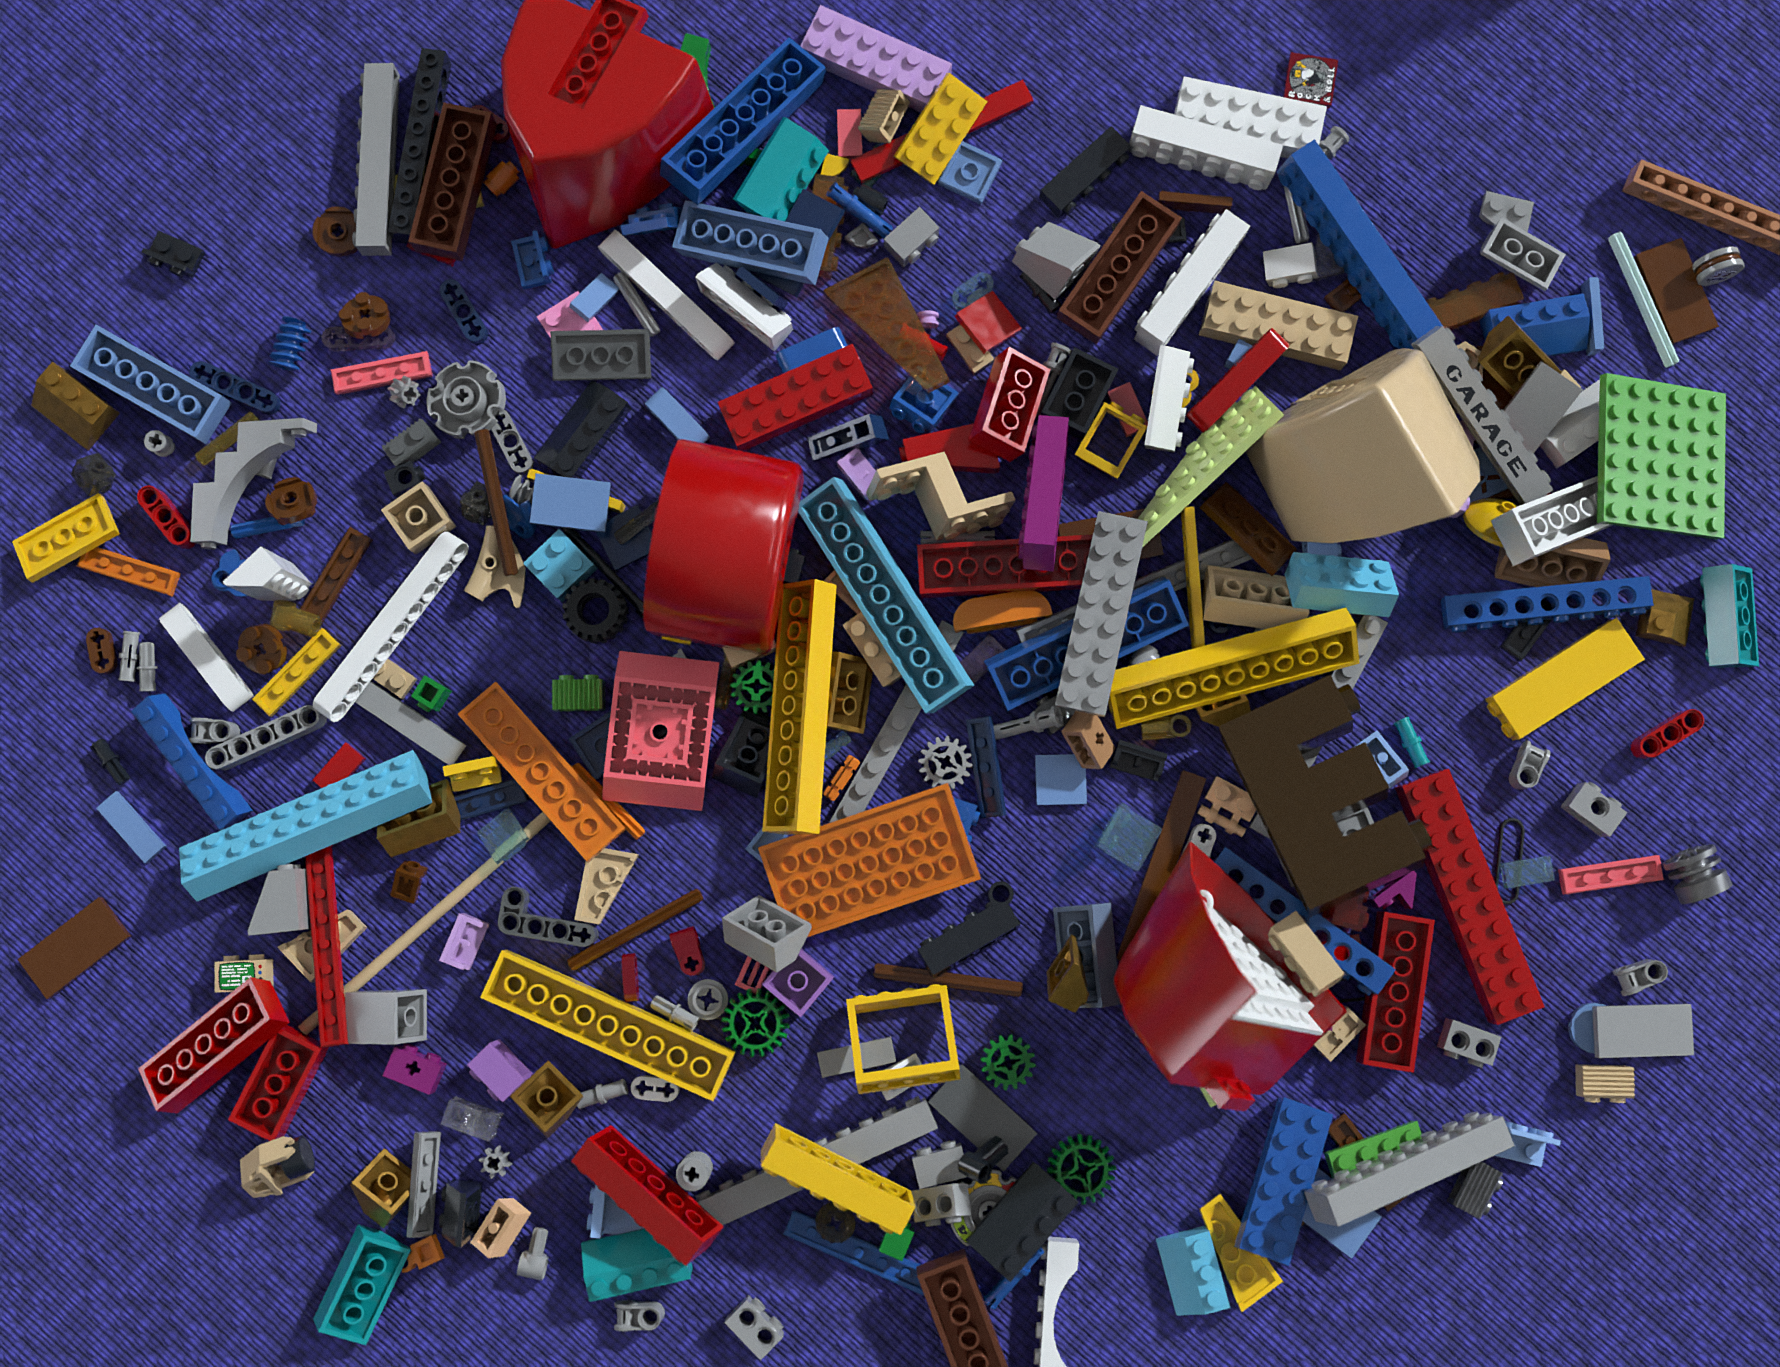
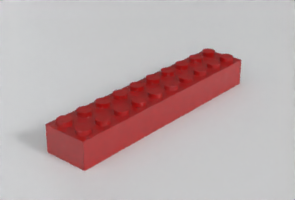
M1449 768L1395 787L1408 823L1420 819L1431 838L1433 847L1423 851L1426 857L1424 863L1488 1023L1499 1025L1544 1008L1545 1006Z

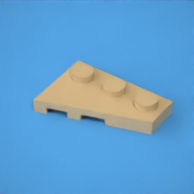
M604 848L590 862H585L574 920L601 924L639 854Z
M348 909L338 914L341 954L367 928ZM310 930L277 948L310 982H315Z

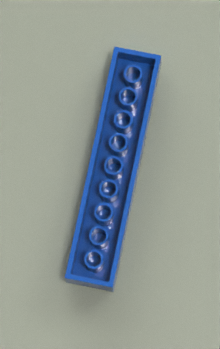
M1312 140L1291 154L1277 170L1280 182L1289 189L1295 204L1305 212L1308 223L1316 228L1320 234L1321 242L1326 247H1329L1334 255L1336 264L1344 269L1350 284L1356 287L1361 294L1363 303L1373 311L1376 322L1386 330L1391 344L1398 349H1414L1411 345L1413 342L1434 327L1443 325L1316 140Z

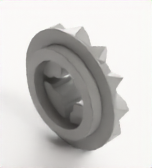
M713 979L697 982L688 994V1006L691 1012L703 1020H712L719 1017L728 1005L727 991L721 983ZM711 989L712 998L719 1002L710 1003L707 1010H705V1001L698 998V996H706Z

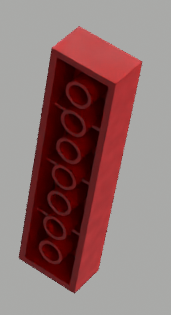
M1093 534L1057 536L1054 571L1023 569V559H1019V539L917 545L920 597L937 598L1002 594L1014 591L1042 592L1081 589Z

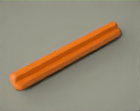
M580 763L572 766L575 772L621 822L626 830L636 840L641 838L645 833V829L618 802L602 800L603 787Z

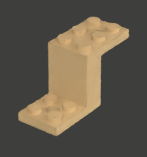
M945 452L877 469L866 491L868 499L871 501L875 499L885 500L894 494H908L915 490L936 540L943 538L950 540L964 532L972 534L986 526L990 528L997 527L1003 523L1005 516L1010 512V508L1015 502V497L1011 491L967 503Z

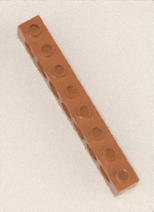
M1642 159L1630 170L1622 192L1780 255L1779 214Z

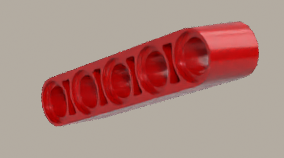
M1270 328L1189 410L1186 417L1202 433L1207 431L1287 350L1290 344L1278 332Z

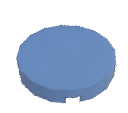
M1591 1002L1582 1004L1573 1011L1568 1024V1031L1571 1040L1578 1048L1595 1054L1592 1006L1606 1005Z

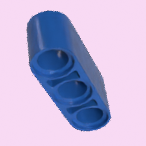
M835 327L779 351L775 357L782 373H786L848 345L840 328Z

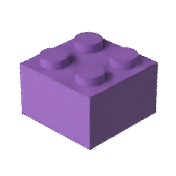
M801 949L794 962L777 973L772 971L762 985L798 1016L802 1017L834 976Z
M501 1039L490 1042L467 1064L471 1069L469 1071L471 1076L478 1082L483 1081L488 1087L487 1092L496 1101L500 1099L504 1102L511 1098L510 1096L533 1075Z

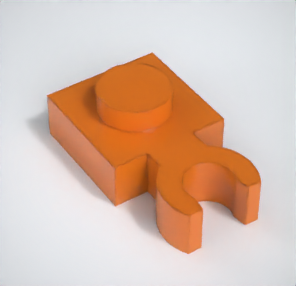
M436 1234L410 1245L411 1251L407 1257L408 1266L401 1271L402 1273L409 1272L416 1265L420 1270L445 1258Z

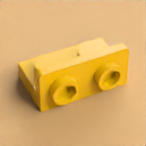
M493 756L442 766L444 776L449 777L451 780L453 792L502 782L499 761Z

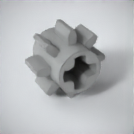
M406 376L402 377V381L394 378L393 383L388 388L391 394L389 400L397 403L402 408L406 407V403L414 406L415 401L420 396L417 390L419 384L411 381V378Z
M498 1145L494 1152L488 1147L485 1149L487 1157L479 1159L480 1162H483L484 1166L481 1173L489 1172L490 1179L494 1178L497 1172L504 1176L506 1174L504 1167L512 1165L507 1159L510 1151L504 1153L501 1151V1145ZM498 1157L500 1162L493 1166L491 1162Z

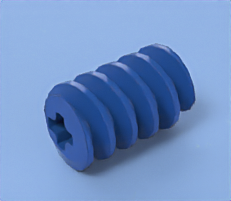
M282 316V321L286 324H280L279 330L283 333L276 335V339L279 342L273 344V348L278 352H271L270 357L274 361H268V364L288 371H299L300 368L294 364V361L303 360L297 355V352H305L306 349L301 347L300 343H308L309 340L303 337V334H311L312 331L306 328L305 322L293 317Z

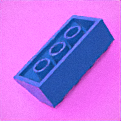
M1584 293L1489 309L1480 320L1484 340H1486L1488 333L1509 315L1547 356L1583 351L1588 346L1590 314Z

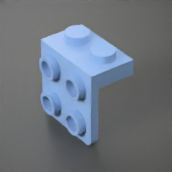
M596 1185L595 1188H591L590 1203L593 1204V1214H589L587 1220V1230H591L590 1238H601L603 1234L616 1235L644 1228L637 1225L634 1218L625 1210L620 1209L608 1194L600 1191Z

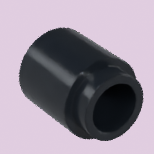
M862 184L861 187L857 186L853 192L858 197V201L876 215L882 216L889 201L888 198L884 197L883 193L865 184Z

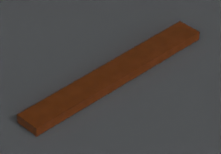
M1185 770L1181 771L1116 958L1119 960L1177 864L1207 778Z

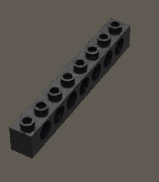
M421 48L388 233L397 243L410 244L408 241L443 103L446 99L452 64L446 51Z

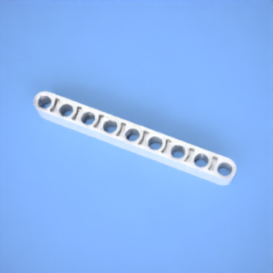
M448 531L438 536L313 701V708L332 722H337L344 717L465 558L469 550L467 543Z

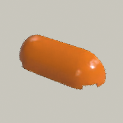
M1014 591L972 598L963 602L954 614L953 626L956 633L967 630V634L1028 625L1036 622L1037 618H1048L1053 614L1048 600L1042 594L1036 591Z

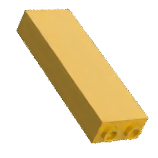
M1616 617L1606 621L1485 699L1488 703L1487 708L1501 722L1503 733L1513 741L1518 740L1642 662L1645 658Z

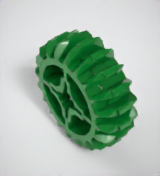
M761 988L757 989L756 996H753L751 989H747V998H745L742 992H739L737 996L740 1002L738 1003L732 998L729 1002L734 1008L725 1007L724 1009L726 1013L731 1015L730 1017H722V1022L729 1023V1026L723 1027L722 1031H731V1035L725 1039L727 1042L733 1038L736 1040L732 1045V1049L735 1050L739 1044L743 1046L740 1051L741 1055H744L748 1048L750 1049V1057L755 1056L756 1050H759V1055L764 1057V1048L767 1047L768 1051L773 1053L774 1047L772 1043L778 1047L782 1045L778 1036L782 1038H787L788 1036L786 1032L781 1031L782 1028H790L789 1023L782 1022V1019L790 1017L789 1013L781 1015L780 1012L786 1008V1005L781 1004L777 1007L776 1003L779 999L775 997L771 1001L769 999L771 996L769 990L766 992L765 997L761 996ZM749 1002L766 1004L758 1013L747 1010L743 1005ZM771 1011L774 1012L777 1022L775 1033L770 1031V1028L766 1025V1017ZM738 1012L746 1021V1028L741 1034L738 1033L735 1023ZM762 1013H765L760 1021L762 1027L760 1029L757 1027L755 1029L752 1028L750 1032H747L752 1024L750 1017H760ZM755 1032L769 1039L762 1043L746 1041Z
M1079 1133L1077 1134V1142H1074L1071 1135H1069L1067 1140L1070 1144L1065 1145L1060 1140L1058 1143L1062 1150L1052 1149L1057 1158H1048V1162L1055 1166L1048 1167L1047 1172L1055 1174L1051 1177L1076 1200L1077 1197H1080L1082 1205L1086 1204L1087 1196L1094 1203L1096 1202L1095 1193H1098L1101 1198L1105 1196L1101 1190L1102 1187L1107 1190L1111 1189L1106 1180H1115V1176L1108 1173V1171L1116 1170L1115 1165L1108 1164L1114 1160V1156L1112 1154L1104 1156L1109 1151L1108 1146H1103L1099 1149L1102 1143L1100 1139L1095 1140L1092 1144V1136L1088 1134L1085 1142H1083L1082 1134ZM1078 1149L1091 1150L1099 1158L1095 1160L1093 1158L1083 1159ZM1071 1152L1073 1162L1070 1167L1061 1172L1062 1162ZM1077 1157L1084 1167L1086 1164L1088 1165L1084 1169L1086 1180L1080 1175L1079 1171L1075 1173L1078 1170ZM1099 1166H1102L1099 1179L1095 1184L1091 1185V1173L1097 1170ZM1068 1178L1070 1180L1080 1179L1085 1189L1070 1187L1063 1180Z

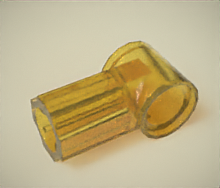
M275 600L273 602L269 625L277 630H292L309 637H314L321 629L322 620H320L319 615L298 609L295 603L287 600Z
M1184 715L1160 717L1141 722L1143 741L1182 738L1189 734L1191 730V722ZM1175 720H1182L1185 723L1186 729L1183 733H1176L1173 730L1172 726Z

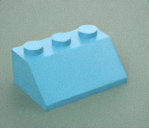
M1205 1226L1156 1238L1176 1315H1205L1230 1308L1210 1231Z

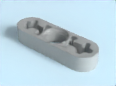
M506 410L496 413L495 418L497 415H500L502 418L506 417L503 419V423L507 430L503 431L498 423L491 430L511 468L517 474H528L529 469H533V459L511 416ZM509 435L517 437V444L512 448L504 445V440ZM519 452L524 460L527 459L524 468L516 466L519 462L514 453Z

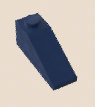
M867 414L807 437L813 461L846 454L855 448L859 450L869 448L889 440L883 416Z

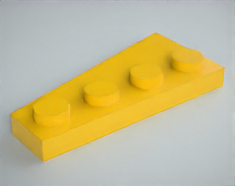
M1218 1194L1200 1207L1199 1211L1206 1228L1210 1231L1214 1248L1239 1310L1243 1312L1283 1281L1266 1258L1234 1247L1241 1222L1222 1195Z

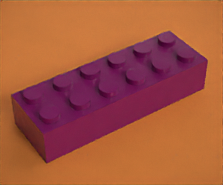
M1039 415L1038 425H1033L1032 428L1033 441L1029 454L1030 466L1027 469L1028 482L1024 494L1025 507L1022 510V530H1020L1019 559H1023V569L1054 571L1068 447L1069 417Z

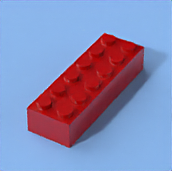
M850 344L717 403L737 449L745 451L872 396L873 387L854 345Z
M1377 911L1371 952L1396 970L1378 995L1375 996L1371 993L1370 996H1367L1365 994L1362 1022L1366 1026L1360 1031L1356 1062L1414 1073L1435 920Z
M250 977L138 1068L156 1111L179 1113L290 1023L271 981Z
M612 1125L587 1138L571 1161L582 1174L587 1175L596 1184L600 1191L608 1194L620 1209L625 1210L634 1218L637 1225L644 1227L657 1243L667 1248L673 1257L685 1266L706 1251L724 1227Z

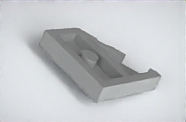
M1486 191L1483 196L1479 218L1494 227L1502 217L1528 232L1534 202Z

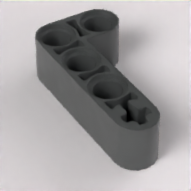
M510 887L503 893L498 917V927L502 933L580 947L593 945L599 937L597 928L592 924L527 913L529 893L523 887ZM514 891H518L521 894V902L517 905L511 902V894ZM509 916H514L517 920V925L513 930L509 929L506 925V920ZM534 920H538L542 925V929L538 934L533 933L531 930V923ZM558 924H563L567 929V933L563 938H559L555 933ZM586 928L587 933L591 934V938L586 939L585 942L584 937L573 936L574 931L583 932Z

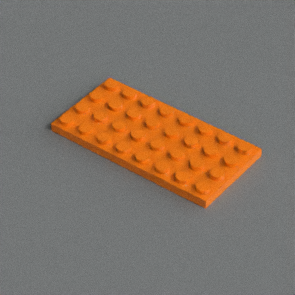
M949 783L821 825L819 834L792 835L758 847L777 905L811 923L812 928L807 937L981 879Z

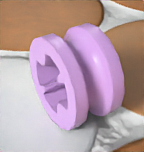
M920 311L917 313V317L920 318L917 322L918 327L932 329L939 326V322L936 321L939 318L938 312Z

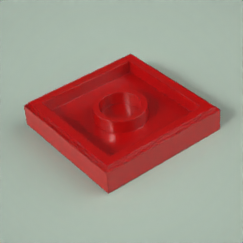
M993 291L960 310L954 316L983 354L988 353L1018 334L1022 329Z

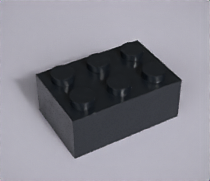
M1074 347L1041 415L1069 417L1068 433L1083 440L1118 372V368Z

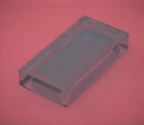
M1551 856L1500 863L1504 888L1555 880Z

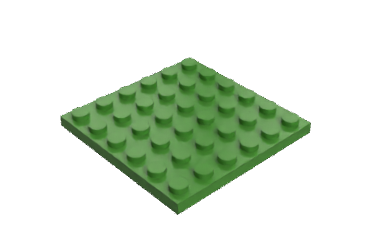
M1610 373L1600 375L1597 523L1710 539L1724 538L1726 393Z

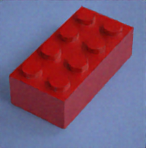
M1008 347L996 356L969 441L1009 462L1025 453L1050 369L1011 347Z
M286 1025L268 1040L228 1120L269 1141L283 1137L329 1047L320 1048V1041Z

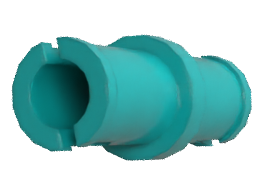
M1406 717L1395 722L1394 725L1402 738L1403 749H1407L1414 768H1417L1430 761L1420 743L1422 741L1421 737H1417L1409 720L1410 718Z

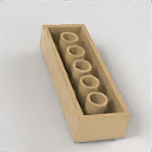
M1214 281L1209 291L1199 335L1236 344L1238 339L1254 345L1270 328H1273L1290 344L1281 356L1341 370L1348 361L1358 316Z

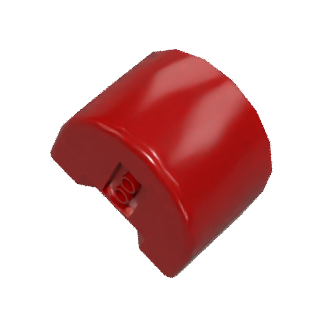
M686 439L677 441L663 481L648 557L643 618L648 632L653 635L765 655L771 651L779 615V602L792 533L804 482L803 470L798 463Z

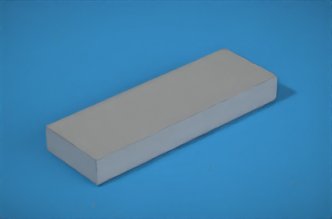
M891 1036L860 1043L863 1069L896 1062ZM852 1045L817 1052L822 1078L855 1071Z

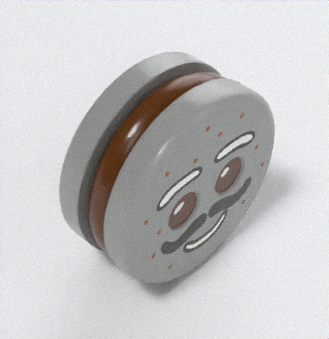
M1733 246L1712 251L1697 259L1692 265L1693 271L1696 272L1697 282L1702 286L1714 285L1728 280L1740 273L1745 267L1740 257L1739 249Z

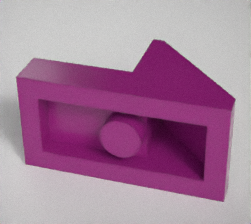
M1412 871L1392 880L1367 900L1373 907L1380 908L1382 906L1384 909L1395 902L1394 897L1396 896L1405 909H1412L1416 872Z

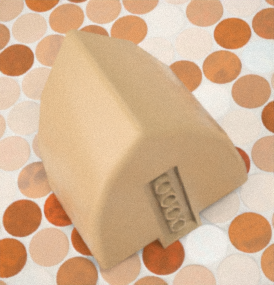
M1402 348L1392 350L1342 379L1330 381L1291 403V407L1282 412L1284 416L1267 429L1265 434L1245 451L1291 541L1338 543L1384 536L1442 519L1457 513L1480 481L1479 459L1426 356L1422 351Z

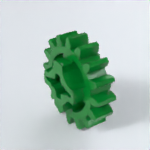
M760 660L757 661L756 666H753L748 661L747 669L739 666L741 674H733L737 682L730 684L731 688L736 689L731 695L733 698L739 697V700L736 702L737 706L745 704V712L753 708L755 715H757L758 709H762L764 713H767V706L770 705L772 707V695L763 703H761V700L766 694L773 693V683L766 682L763 679V672L768 674L774 681V669L770 670L771 664L769 662L763 667ZM753 672V677L748 681H743L746 675ZM756 681H760L761 686L765 687L760 689L759 693H755L754 689L750 688L756 684ZM741 691L748 692L752 696V702L747 701Z
M1012 1034L1008 1035L1007 1040H1004L1002 1035H999V1042L996 1043L991 1039L990 1044L992 1047L990 1049L987 1047L983 1048L985 1053H987V1057H980V1060L986 1063L981 1070L982 1072L989 1071L986 1080L995 1079L994 1087L1002 1083L1003 1089L1007 1090L1008 1085L1012 1084L1016 1090L1017 1082L1020 1081L1025 1085L1027 1083L1024 1077L1033 1076L1029 1068L1036 1066L1035 1063L1030 1062V1059L1035 1055L1033 1052L1027 1053L1030 1045L1027 1043L1022 1046L1021 1037L1013 1041ZM1008 1045L1017 1047L1022 1053L1015 1054L1011 1052ZM999 1048V1056L996 1060L991 1061L993 1053ZM1005 1056L1015 1059L1011 1063V1068L1001 1065L1005 1061ZM1024 1064L1022 1072L1017 1076L1016 1070L1018 1066ZM1001 1070L1007 1074L1008 1079L997 1076L994 1071Z

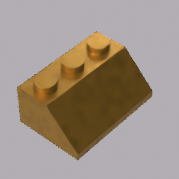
M1509 315L1488 333L1478 358V362L1512 396L1516 394L1540 361L1559 374L1562 373L1554 362Z
M51 362L36 380L31 406L88 451L120 414L77 378L54 362Z
M832 652L827 729L864 734L873 675L872 669L864 658L842 652Z
M448 779L429 785L432 799L431 804L377 826V839L390 857L460 833V813Z

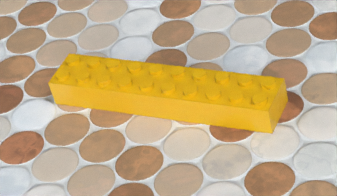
M817 579L786 583L782 586L779 602L762 832L801 835L819 834L836 585Z
M1345 607L1116 669L1108 701L1116 729L1238 697L1240 694H1249L1360 664L1356 624Z
M508 949L501 950L480 997L711 1101H714L736 1053L731 1048L695 1032H690L686 1028L670 1023L668 1020Z

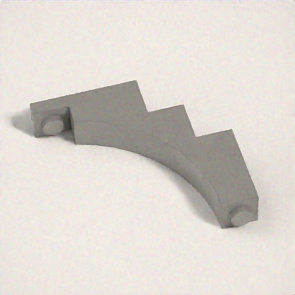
M304 418L238 422L237 452L216 453L214 482L193 483L190 542L200 544L202 549L209 550L216 549L217 545H227L228 531L234 509L248 483L272 459L295 448V437L305 438L306 434L317 433V423Z

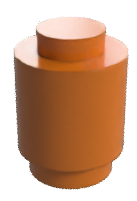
M501 161L486 176L487 179L483 183L498 197L501 193L505 194L519 180L517 176L519 170L510 161L507 163Z

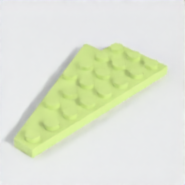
M1256 386L1247 390L1241 396L1240 401L1235 402L1207 431L1201 433L1196 441L1187 446L1186 455L1165 483L1156 490V495L1138 517L1139 520L1148 521L1142 547L1264 435L1267 429L1284 416Z

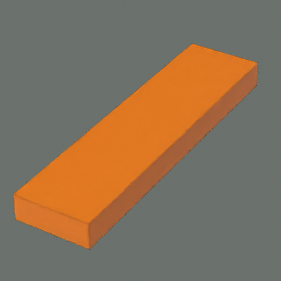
M99 547L80 556L77 567L172 597L181 575L179 572Z

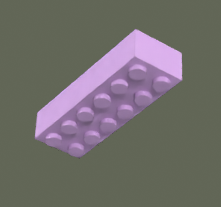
M820 5L801 44L804 50L826 67V71L876 93V89L901 90L910 101L908 107L920 113L945 74H951L952 63Z

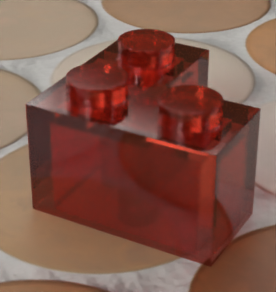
M1369 891L1323 911L1322 917L1338 928L1361 932L1362 928L1367 926L1369 920V913H1366L1368 907L1362 906V903H1366Z

